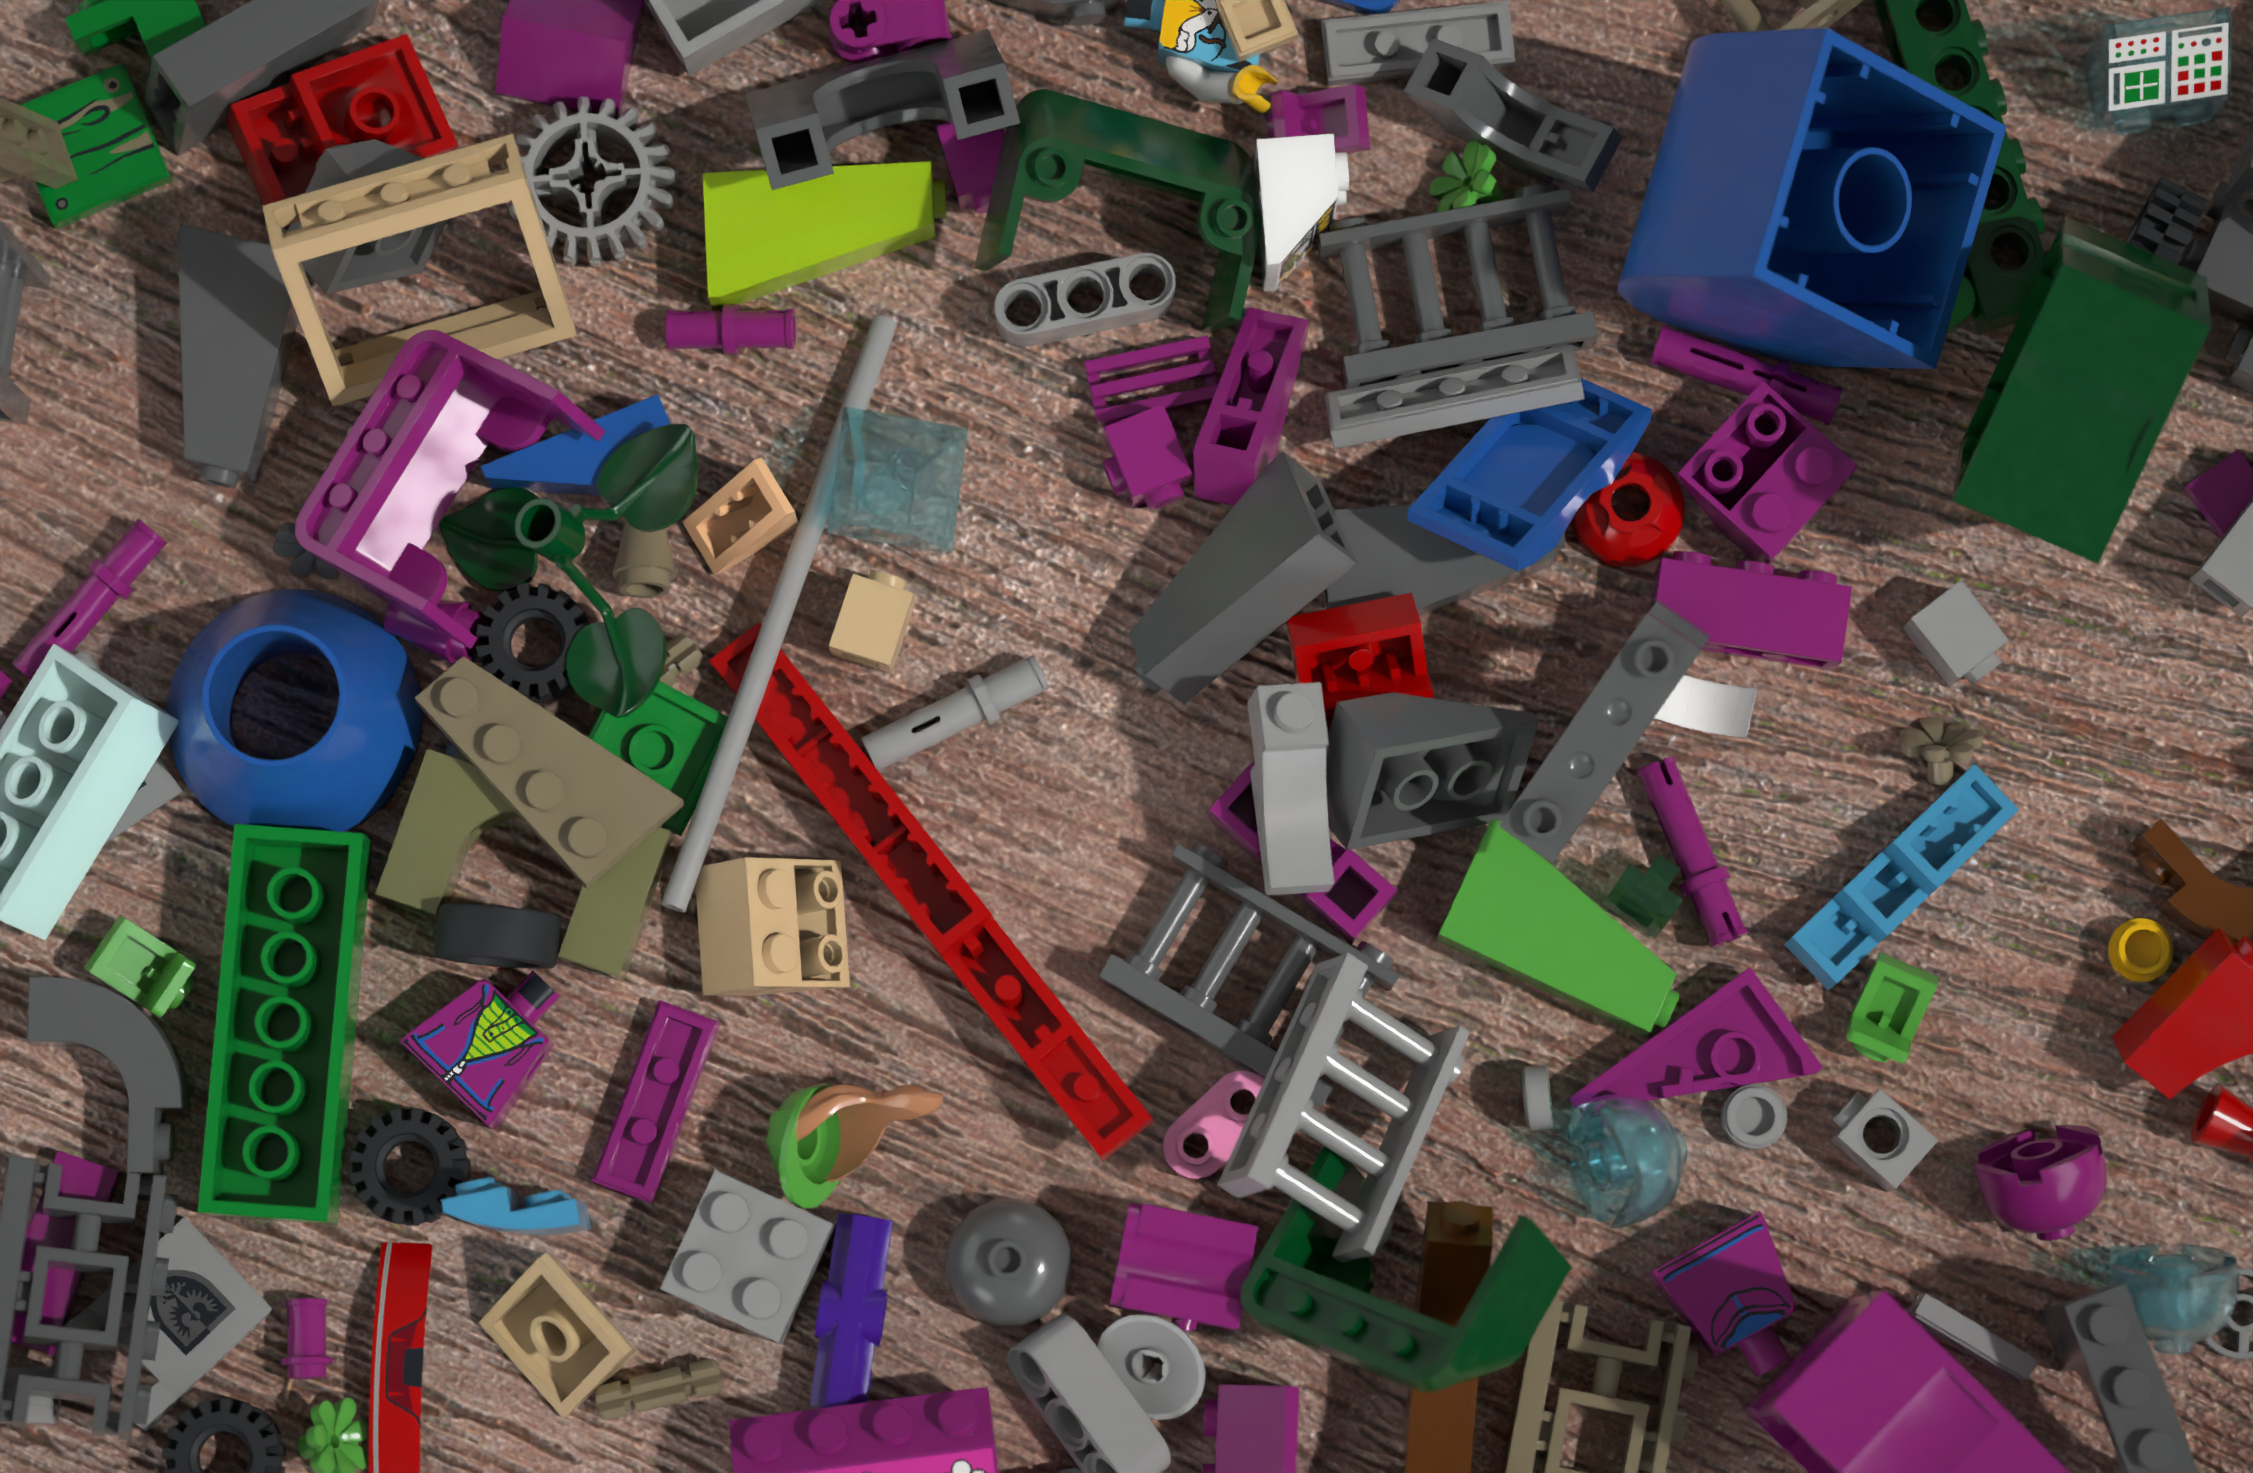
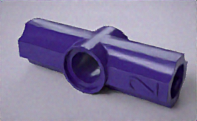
M838 1213L830 1256L832 1258L828 1281H823L818 1305L815 1338H819L810 1407L827 1408L868 1402L875 1347H880L886 1313L888 1289H884L893 1228L892 1220Z

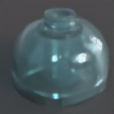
M1618 1096L1581 1103L1572 1112L1568 1126V1141L1579 1138V1150L1583 1162L1576 1159L1570 1161V1165L1580 1197L1593 1218L1599 1223L1612 1220L1613 1223L1610 1228L1617 1229L1640 1223L1657 1215L1675 1198L1683 1175V1164L1687 1160V1145L1681 1131L1673 1127L1668 1117L1649 1101L1635 1097Z
M2161 1244L2128 1247L2112 1253L2109 1257L2107 1286L2127 1285L2147 1340L2153 1341V1348L2158 1352L2181 1354L2192 1351L2193 1342L2206 1340L2223 1329L2236 1307L2239 1291V1273L2237 1272V1258L2231 1253L2216 1248L2183 1244V1254L2157 1255Z

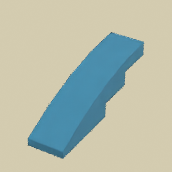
M1976 764L1972 765L1784 945L1829 991L1929 895L1938 889L2019 809Z

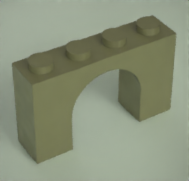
M447 744L444 754L427 748L375 893L383 901L438 919L440 906L450 903L466 856L476 840L487 830L501 822L521 818L455 745ZM661 825L589 889L582 885L558 957L563 962L622 982L625 981L675 839L670 830L661 828Z

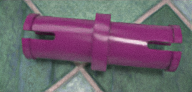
M724 304L722 311H675L670 309L667 310L665 321L668 351H675V349H723L725 355H738L740 348L795 349L794 308H787V310H739L737 304Z

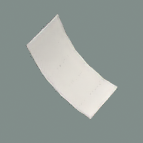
M1684 675L1654 718L1707 733L1747 738L1757 688L1719 684Z

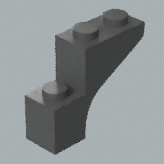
M2221 181L2205 213V216L2214 219L2205 241L2197 237L2194 239L2181 266L2207 277L2209 307L2250 325L2249 328L2242 325L2238 327L2227 348L2224 360L2233 363L2225 382L2253 394V222L2246 219L2240 210L2224 197L2228 184Z

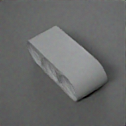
M1140 253L1016 279L1007 283L998 292L995 300L996 327L1000 336L1009 344L1017 347H1031L1154 321L1163 317L1171 309L1175 299V273L1171 264L1163 257L1154 253ZM1142 274H1151L1163 282L1165 289L1158 298L1142 300L1131 293L1130 283ZM1089 287L1095 289L1101 295L1103 302L1096 311L1079 313L1069 306L1067 301L1069 295L1078 288ZM1019 300H1028L1039 307L1041 314L1034 324L1019 327L1007 319L1005 314L1008 307Z
M1063 1314L1058 1315L1009 1350L1007 1362L1016 1382L1083 1473H1162L1171 1464V1454L1164 1438L1087 1332L1073 1318Z

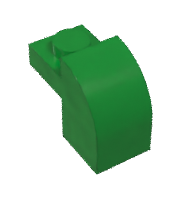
M85 0L77 6V13L65 17L75 43L85 56L140 33L151 60L153 55L208 25L202 10L195 0Z

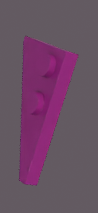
M1749 967L1566 1100L1577 1113L1813 1075L1820 1071L1823 1066Z

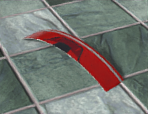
M385 1242L381 1245L371 1355L368 1473H420L422 1377L427 1299L433 1250L431 1244Z

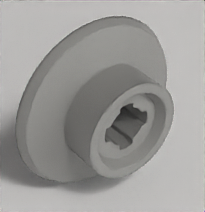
M1131 1315L1115 1321L1101 1335L1097 1344L1098 1349L1149 1419H1173L1187 1413L1196 1405L1205 1386L1204 1363L1196 1344L1180 1327L1157 1316ZM1158 1356L1163 1364H1153L1148 1357L1156 1358Z

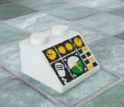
M1334 134L1257 139L1253 167L1262 215L1259 246L1263 291L1277 290L1318 243L1319 234L1326 233L1329 230L1328 226L1334 223L1337 205H1346V191L1349 190L1347 153H1335Z

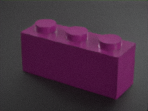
M1690 551L1673 552V559L1662 558L1657 565L1650 609L1659 599L1711 635L1701 651L1832 671L1842 662L1852 586L1836 584V575L1815 570L1799 571L1798 578L1773 575L1774 566L1756 561H1737L1735 569L1710 565V556Z

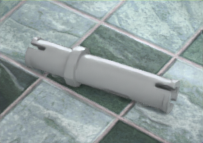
M1035 656L1027 657L984 679L977 674L967 679L970 684L969 686L862 737L861 739L875 768L880 771L986 719L990 725L1001 719L999 716L1000 712L1050 689ZM939 721L938 723H936V724H934V725H932V726H930V727H927V728H925V729H923V730H921V731H919V732H917V733H914V732H916V731H918V730H920V729H922V728H924V727H926V726H928V725H930V724H932V723H934V722Z

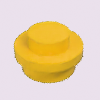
M2136 918L2121 924L2113 932L2108 943V957L2112 967L2121 977L2128 981L2145 983L2160 977L2169 968L2173 958V943L2168 932L2160 924L2150 919Z

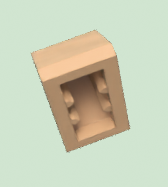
M762 457L753 460L682 522L714 576L723 573L795 530L799 524L794 509Z

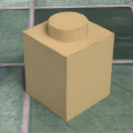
M870 570L868 578L852 574L829 643L831 655L892 674L916 603L914 593L904 590L907 582L897 576L878 570Z

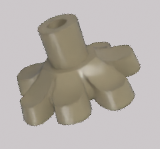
M1938 717L1921 719V730L1915 728L1901 730L1899 735L1904 755L1907 757L1922 756L1927 761V780L1938 785L1948 784L1953 781V762L1966 763L1971 761L1974 749L1982 746L1984 736L1982 730H1971V726L1965 723H1953L1947 729H1943V722Z

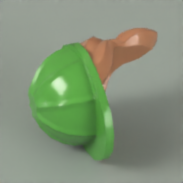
M820 1083L793 1092L784 1100L776 1112L770 1116L768 1135L765 1139L772 1165L780 1174L781 1188L787 1200L797 1208H817L829 1197L840 1179L851 1174L866 1161L878 1146L887 1124L894 1120H911L932 1114L942 1105L943 1094L941 1092H930L910 1084L899 1086L890 1091L882 1089L874 1092L854 1085L832 1086L828 1083Z

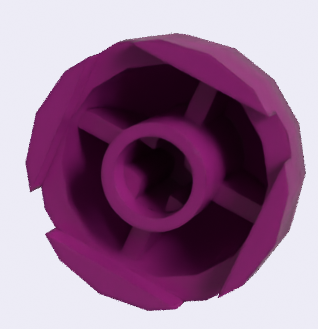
M2069 1124L2055 1125L2058 1137L2034 1141L2036 1137L2035 1129L2025 1130L1998 1139L1981 1149L1977 1154L1979 1164L1974 1163L1980 1192L1987 1209L2004 1225L2019 1232L2036 1233L2037 1238L2040 1240H2057L2074 1233V1225L2088 1218L2102 1201L2107 1185L2106 1163L2099 1132L2090 1127Z

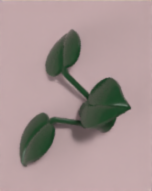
M670 424L651 429L632 438L614 451L602 467L597 482L601 496L613 504L610 508H584L580 504H574L567 511L549 499L539 498L527 489L504 488L487 494L463 510L444 516L439 523L444 540L459 566L474 581L487 589L496 592H504L505 590L510 592L517 590L516 585L529 583L537 571L538 554L554 562L557 568L568 575L600 612L604 621L585 626L573 639L566 659L568 678L576 693L583 700L608 712L617 719L633 713L653 693L661 678L666 662V639L659 622L645 609L632 608L615 617L611 606L573 564L572 559L577 557L584 548L585 529L583 522L585 520L615 521L624 514L625 519L633 528L642 532H655L668 528L684 516L693 502L698 484L695 434L687 424Z

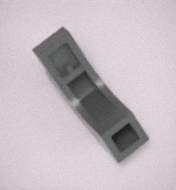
M29 977L27 1042L42 1047H86L98 1050L117 1067L125 1082L128 1093L127 1172L141 1174V1176L163 1175L164 1161H173L175 1152V1128L173 1123L165 1122V1112H191L188 1078L177 1049L167 1033L145 1010L105 987L72 978Z

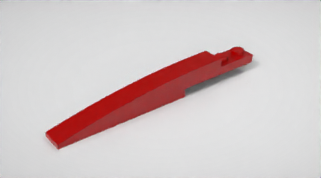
M760 622L709 660L735 696L737 695L762 624ZM780 649L755 718L756 723L1018 1057L1028 1066L1100 1159L1104 1161L1154 1122L1152 1117L995 921L991 912Z

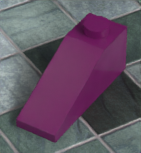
M1251 307L1247 308L1193 449L1195 497L1235 506L1276 457L1309 329V320Z

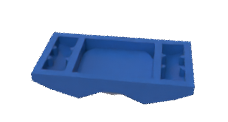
M1581 378L1584 393L1583 400L1490 418L1409 507L1407 521L1515 571L1522 570L1538 561L1557 546L1575 513L1592 493L1612 484L1651 421L1652 409Z

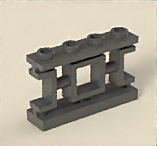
M9 1156L0 1217V1423L26 1428L30 1396L95 1403L92 1435L103 1437L105 1435L118 1436L119 1440L131 1441L134 1424L147 1425L152 1386L139 1385L142 1360L155 1361L160 1322L148 1321L151 1296L164 1297L169 1258L157 1257L160 1232L173 1233L178 1195L166 1194V1175L154 1174L153 1178L141 1177V1174L127 1173L123 1204L59 1197L63 1173L61 1164L49 1163V1166L36 1164V1159ZM34 1188L45 1189L43 1202L44 1216L75 1219L71 1250L37 1246L34 1271L27 1272L22 1270ZM138 1200L150 1201L139 1283H126L129 1256L97 1253L101 1222L134 1226ZM49 1268L113 1275L105 1332L41 1324ZM16 1315L27 1316L24 1333L25 1343L57 1346L53 1378L19 1374L15 1401L4 1400L15 1318ZM120 1327L132 1328L121 1413L109 1412L111 1385L79 1381L83 1349L117 1353Z

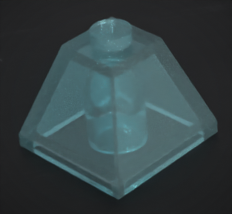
M845 407L843 409L827 533L947 554L952 553L968 428Z

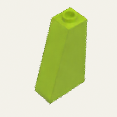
M931 161L832 166L834 174L775 190L771 189L766 170L702 173L708 299L712 310H723L724 304L740 305L936 237L935 218H947L945 180H933Z

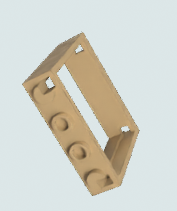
M513 134L262 206L272 252L332 407L372 396L403 345L412 336L424 330L441 331L495 359L577 336L566 292ZM507 162V169L491 173L489 167ZM512 201L541 287L540 291L334 350L303 269L302 261ZM301 222L302 228L286 232L285 226ZM547 305V307L537 310V307ZM352 361L354 362L346 366H340L341 364H345Z

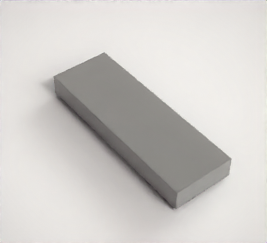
M1508 1L1321 20L1327 86L1411 78L1432 38L1482 55L1495 69L1514 67L1516 62Z

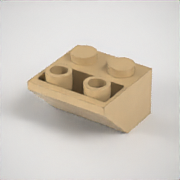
M745 857L702 866L695 886L703 995L753 996L850 987L841 860Z

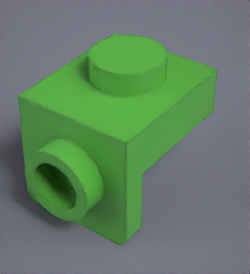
M119 914L84 966V969L161 1018L168 1008L176 1009L187 997L194 982V978L190 975L195 969L196 964Z
M1879 952L1849 1015L1845 1038L1854 1043V1047L1858 1052L1872 1060L1888 1062L1889 1059H1892L1899 1063H1905L1911 1050L1912 1039L1938 986L1939 977Z

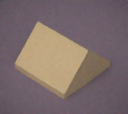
M548 1252L538 1257L478 1322L563 1419L588 1399L598 1386L607 1382L640 1352L557 1257Z

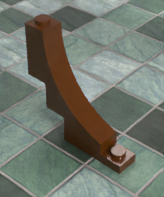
M1453 1201L1450 1203L1427 1202L1414 1312L1456 1328L1491 1265L1493 1207L1473 1205L1464 1201ZM1478 1377L1435 1392H1421L1411 1387L1408 1388L1404 1420L1402 1473H1471Z

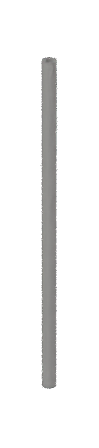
M874 315L662 899L661 904L669 909L685 913L898 325L897 322L888 317Z

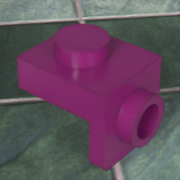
M1350 84L1300 95L1285 89L1271 92L1272 110L1267 115V130L1270 138L1334 134L1335 153L1346 152L1350 154L1371 150L1364 87Z

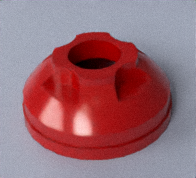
M1632 452L1612 484L1592 493L1577 510L1570 523L1577 540L1592 557L1605 564L1617 567H1638L1651 563L1663 556L1674 544L1684 521V498L1679 483L1668 468L1648 455ZM1631 485L1640 488L1648 497V513L1637 521H1625L1615 514L1611 503L1612 495L1617 489Z

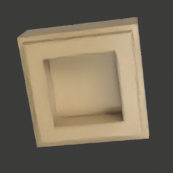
M1216 0L1215 2L1239 62L1298 39L1297 29L1284 0Z

